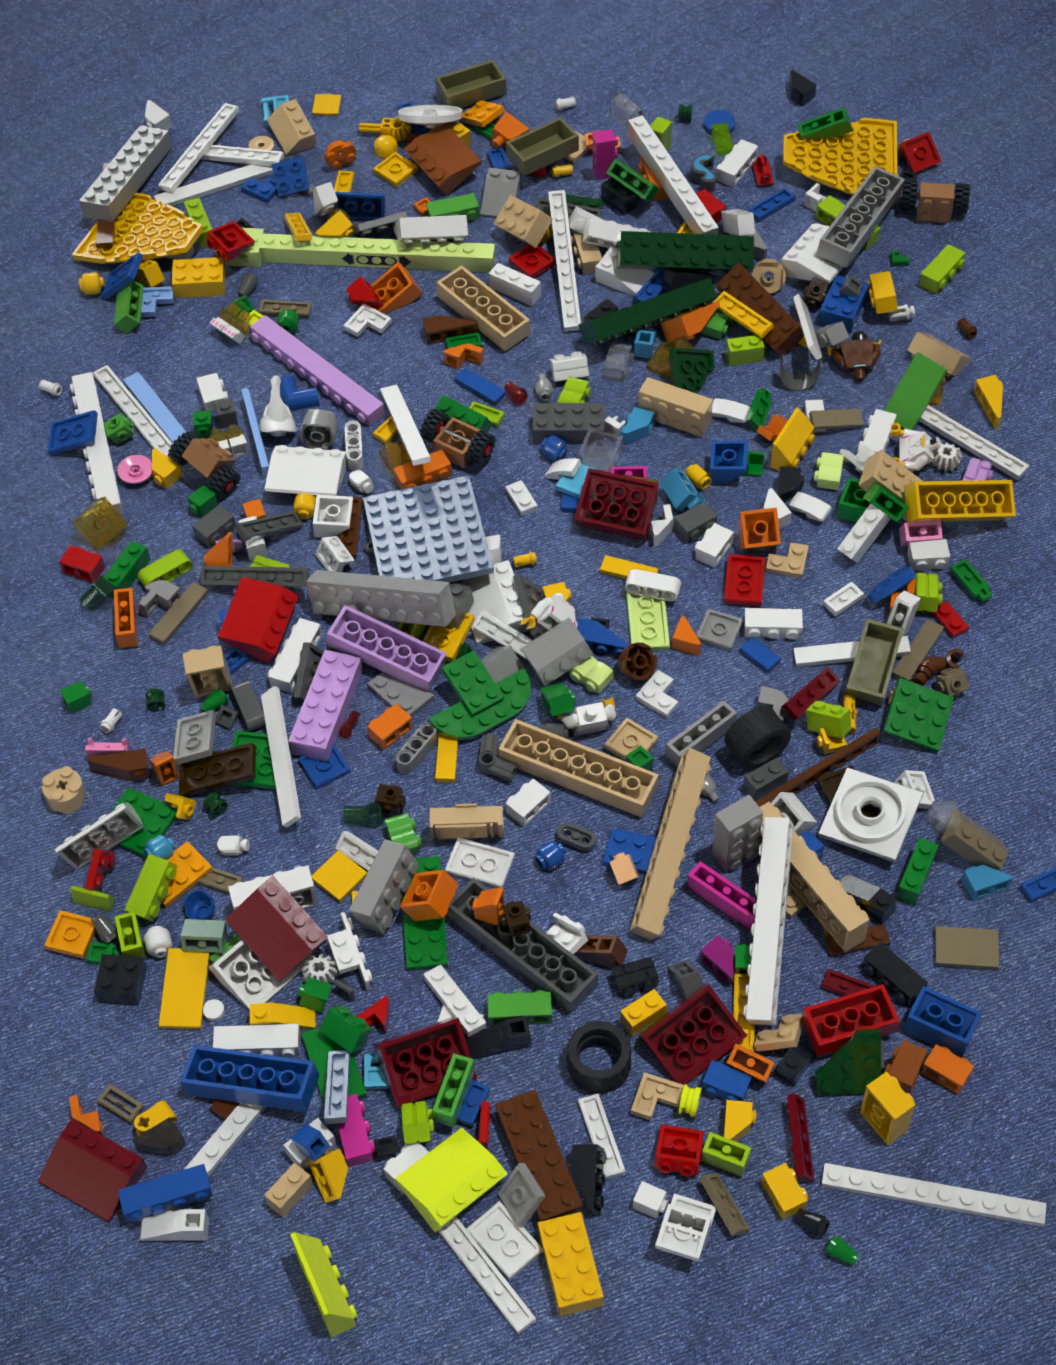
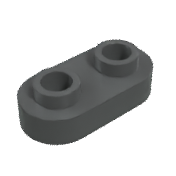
M563 823L558 828L557 833L560 842L581 851H590L595 847L596 837L593 832L572 823Z

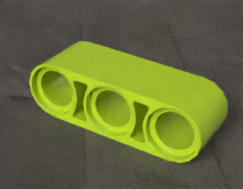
M178 549L141 569L137 578L144 587L151 582L159 580L171 582L187 573L192 568L193 563L183 550Z

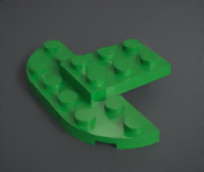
M474 650L442 666V673L461 701L430 717L428 722L434 728H437V732L444 736L448 735L458 738V740H468L481 736L511 720L524 709L530 696L531 683L526 669L523 668L495 683Z

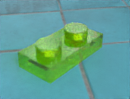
M728 123L711 125L717 156L730 154L733 144Z

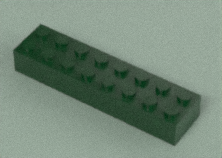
M620 231L617 234L616 268L665 270L667 268L703 272H730L739 262L749 273L754 268V236Z
M707 278L580 323L578 326L584 344L591 343L593 346L636 331L639 328L653 325V323L664 321L669 317L683 314V312L694 310L699 306L712 303L711 299L717 298L711 278Z

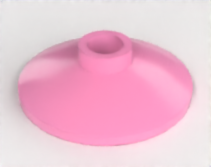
M142 455L129 456L118 465V476L122 481L129 484L142 483L150 478L153 473L152 462L149 458Z

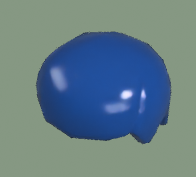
M194 890L187 895L183 902L186 910L185 914L189 919L209 920L216 909L213 898L204 890Z

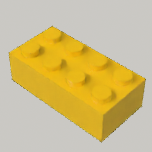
M574 1213L538 1222V1233L559 1316L604 1306V1296L582 1213Z

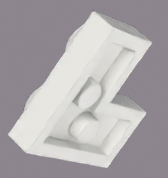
M364 303L344 324V330L357 337L368 326L383 333L392 323V319Z
M657 670L636 694L635 700L663 717L668 718L678 706L677 700L665 694L672 686L674 679Z

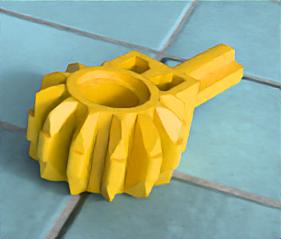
M397 116L394 119L383 118L381 124L359 123L360 132L381 133V136L391 135L399 142L401 140L406 141L410 137L412 130L410 123L399 120Z

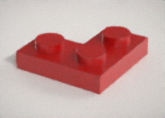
M94 849L85 889L99 890L103 885V872L111 871V868L115 865V851Z

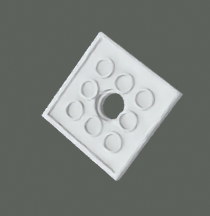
M847 768L821 826L819 837L896 862L923 797V792ZM867 804H872L874 807H880L881 812L877 817L869 818L862 814L861 808Z

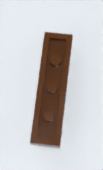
M353 497L350 528L340 533L339 538L354 560H357L363 505L362 497Z

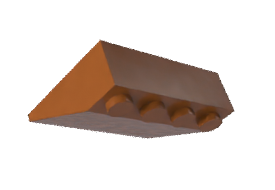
M447 124L416 137L404 148L407 154L446 196L482 163L476 154Z

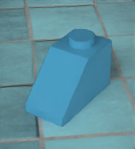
M980 865L967 868L964 871L962 882L972 901L1009 889L1013 878L1011 875L999 870Z

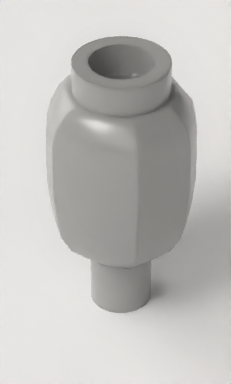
M541 373L538 376L539 380L535 384V389L541 401L546 402L550 400L553 394V387L545 374Z
M708 773L704 779V782H706L705 788L700 794L704 797H709L715 803L720 798L715 793L716 784Z

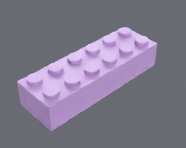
M344 605L327 633V646L344 654L361 657L363 663L427 692L430 691L441 672L442 666L446 662V652Z
M324 650L288 740L290 754L308 756L311 759H321V761L328 762L332 747L336 742L363 672L361 657Z

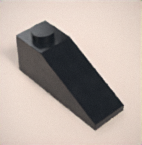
M665 268L661 289L669 292L707 278H711V281H714L717 276L709 272Z
M846 874L840 880L845 892L855 899L856 905H859L861 910H864L881 925L895 912L897 899L882 888L849 874Z

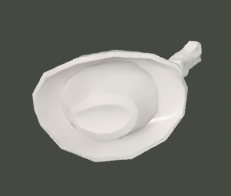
M273 376L270 380L272 385L270 402L266 406L264 415L260 420L259 429L261 432L270 433L271 436L282 437L287 432H296L297 429L289 408L280 397V377Z

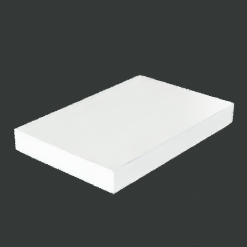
M458 837L445 872L450 876L468 881L475 878L481 884L489 887L503 888L515 858V853Z
M500 1201L466 1229L484 1253L509 1280L543 1252V1248L526 1229L516 1225L512 1216Z

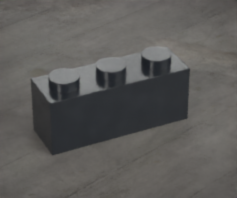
M882 942L864 957L862 965L864 971L869 976L877 979L880 985L884 984L886 990L893 993L897 1001L905 1004L907 1007L915 1003L922 987L928 986V982Z

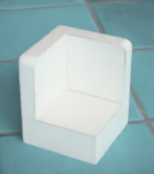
M818 183L805 193L804 205L815 212L817 205L826 199V197L819 194L820 184Z

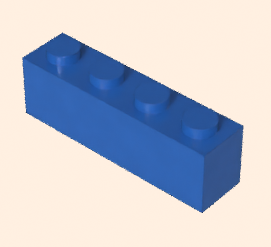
M204 1164L118 1190L126 1222H138L146 1216L160 1215L165 1210L172 1208L180 1209L188 1203L194 1201L202 1202L213 1196Z

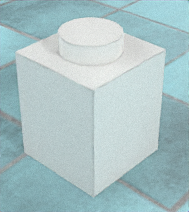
M642 1181L633 1199V1209L657 1219L660 1212L664 1213L668 1205L666 1191Z

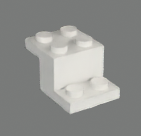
M674 1194L671 1204H668L655 1248L699 1262L701 1252L705 1249L716 1213V1207Z

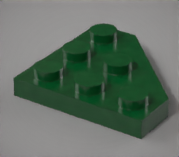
M669 349L672 385L696 393L706 381L707 375L715 368L713 350Z
M879 1028L858 1029L852 1035V1038L845 1045H842L823 1067L820 1066L815 1071L817 1095L865 1093L866 1086L881 1076V1031Z

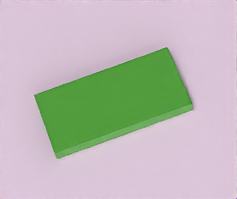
M917 352L884 411L897 414L895 423H898L905 429L914 430L948 369Z

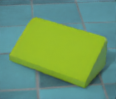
M71 886L70 890L74 903L111 912L115 900L114 896Z

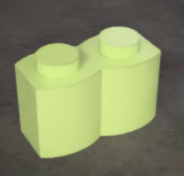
M822 452V456L818 457L816 468H819V471H815L814 481L817 482L818 488L839 490L844 455Z
M592 656L569 670L570 678L574 682L585 684L589 691L599 694L613 680V670L606 664L598 662Z

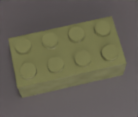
M494 59L435 78L436 92L444 105L463 108L482 100L485 101L507 94L506 78Z
M561 117L506 142V157L523 176L579 151V135Z
M866 618L845 695L853 694L856 699L880 706L883 705L904 628Z

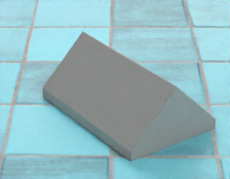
M497 646L481 659V662L495 683L524 668L511 646Z

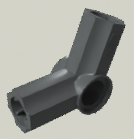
M493 733L482 735L479 754V769L484 775L493 774L509 782L513 781L518 766L497 757L499 736Z

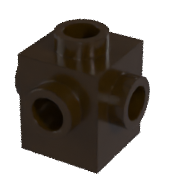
M812 278L810 285H806L804 289V302L811 307L820 308L828 294L829 283Z
M379 784L375 797L376 811L388 815H399L401 808H404L406 803L403 788L396 785Z
M512 901L502 906L501 923L503 927L507 926L510 937L530 932L529 920L531 919L529 908L524 907L523 901Z

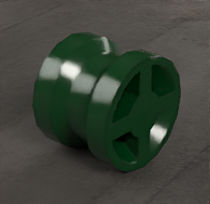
M679 104L678 121L683 119L691 121L692 105L683 106V104Z
M155 688L145 693L147 710L159 712L165 708L166 705L163 700L165 694L163 690Z
M213 792L204 799L203 806L205 809L210 810V814L213 817H218L226 811L228 803L221 799L219 793Z

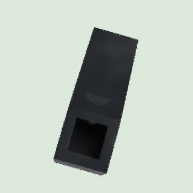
M526 1016L504 1020L465 1038L471 1058L531 1046V1034Z
M598 1144L572 1145L571 1168L590 1211L601 1215V1208L604 1207L602 1186L605 1185L603 1168L607 1160L606 1152Z

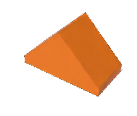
M682 616L672 637V649L696 656L701 655V642L685 616Z

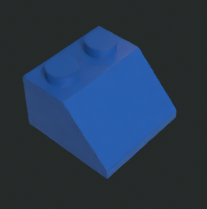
M712 441L710 461L712 483H730L746 472L748 441Z

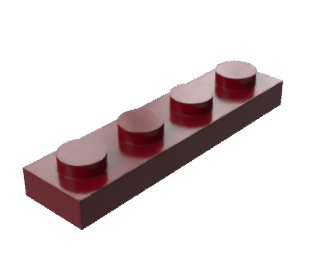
M827 667L781 707L795 721L815 701L821 699L836 686L840 680Z
M793 1093L787 1095L788 1104L786 1105L790 1117L789 1131L792 1135L793 1143L791 1151L795 1160L793 1169L796 1177L808 1184L815 1182L806 1106L805 1100Z

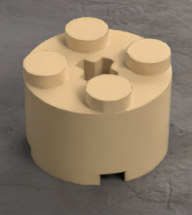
M66 766L54 770L43 778L42 790L51 810L69 814L81 808L84 798H86V791L80 775L72 770L71 767Z

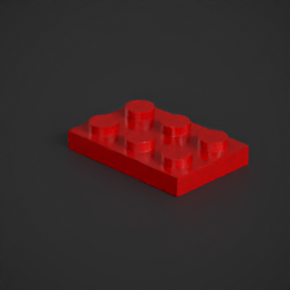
M728 554L724 603L761 606L766 557Z

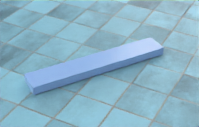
M139 372L123 379L126 387L173 444V441L177 440L179 435L182 436V433H186Z
M244 388L241 389L263 477L266 479L269 465L249 389Z

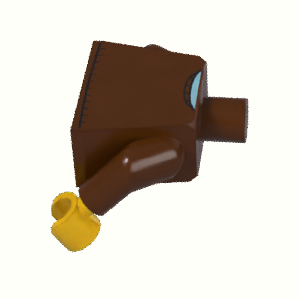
M873 338L843 341L839 343V347L838 344H835L834 348L827 347L828 354L833 357L842 369H845L846 373H854L855 381H863L866 379L865 371H870L881 355V340L878 343L873 342Z

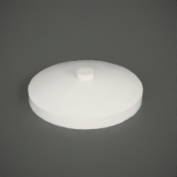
M418 105L398 110L399 120L416 125H426V128H434L435 125L450 123L462 118V109L449 105Z

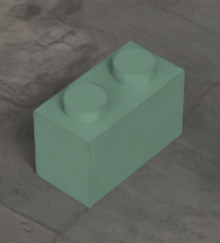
M185 919L180 936L182 951L224 953L228 937L226 921Z

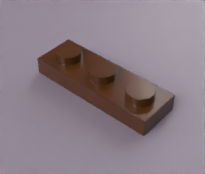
M885 924L868 927L865 941L847 952L843 951L830 934L824 937L829 957L874 949L880 942L885 946H890L891 943Z

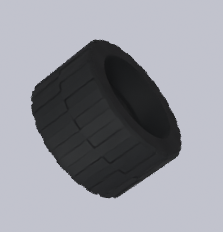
M760 706L739 717L727 730L724 742L742 767L754 769L763 766L780 755L790 742L791 732L772 707Z
M588 1022L578 1027L571 1035L567 1048V1068L571 1079L578 1087L593 1094H605L616 1090L619 1086L621 1087L631 1070V1047L626 1033L610 1022ZM599 1044L614 1049L619 1055V1060L609 1069L593 1070L581 1063L579 1055L587 1047Z

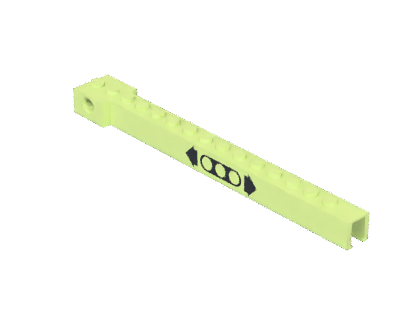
M242 228L255 241L254 246L241 251L240 257L227 263L228 266L261 267L262 262L392 268L396 263L400 262L406 269L454 271L462 265L470 272L489 273L494 268L495 244L437 241L429 243L414 241V243L404 244V241L396 239L312 236V240L295 241L293 235L264 234V229Z

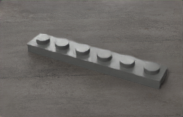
M201 566V584L239 585L241 578L246 577L279 586L307 587L306 581L309 578V568Z

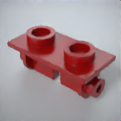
M760 154L757 157V162H753L757 185H774L769 161H767L765 155Z

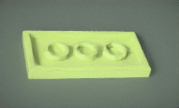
M626 591L631 644L636 642L645 643L652 648L651 651L670 650L665 600L634 595Z

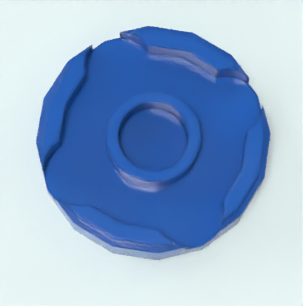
M714 110L705 116L703 125L708 133L714 136H724V134H730L735 129L736 120L730 112Z

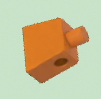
M505 112L493 128L491 145L495 149H498L500 146L506 149V142L529 132L530 128L508 112Z

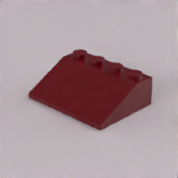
M588 468L574 518L576 526L647 541L659 483Z
M273 875L225 919L229 926L279 982L326 943L328 936Z
M704 984L638 1036L676 1083L685 1085L705 1070L712 1060L716 1061L733 1048L735 1044L746 1038L747 1034L709 984Z
M451 1017L374 1044L380 1067L397 1107L439 1093L453 1053L471 1058L460 1020L457 1017ZM474 1072V1075H473L472 1080H476V1079H477V1076H476V1073H475V1072Z
M71 1119L60 1134L38 1179V1183L110 1223L121 1207L118 1190L136 1185L147 1170V1166L142 1157Z

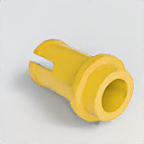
M571 164L564 166L555 165L551 168L552 176L556 178L564 175H573Z
M529 551V554L513 557L515 568L530 564L534 566V563H537L535 552L531 553Z

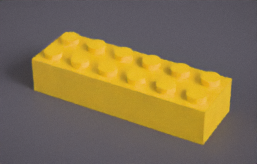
M1012 480L916 481L904 486L906 506L909 507L906 511L908 523L927 521L1006 520L1016 516Z

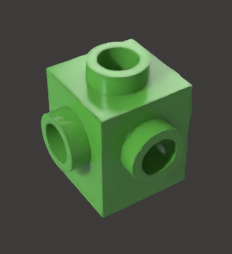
M122 413L103 423L107 437L117 445L135 434L132 420L129 417L126 418Z

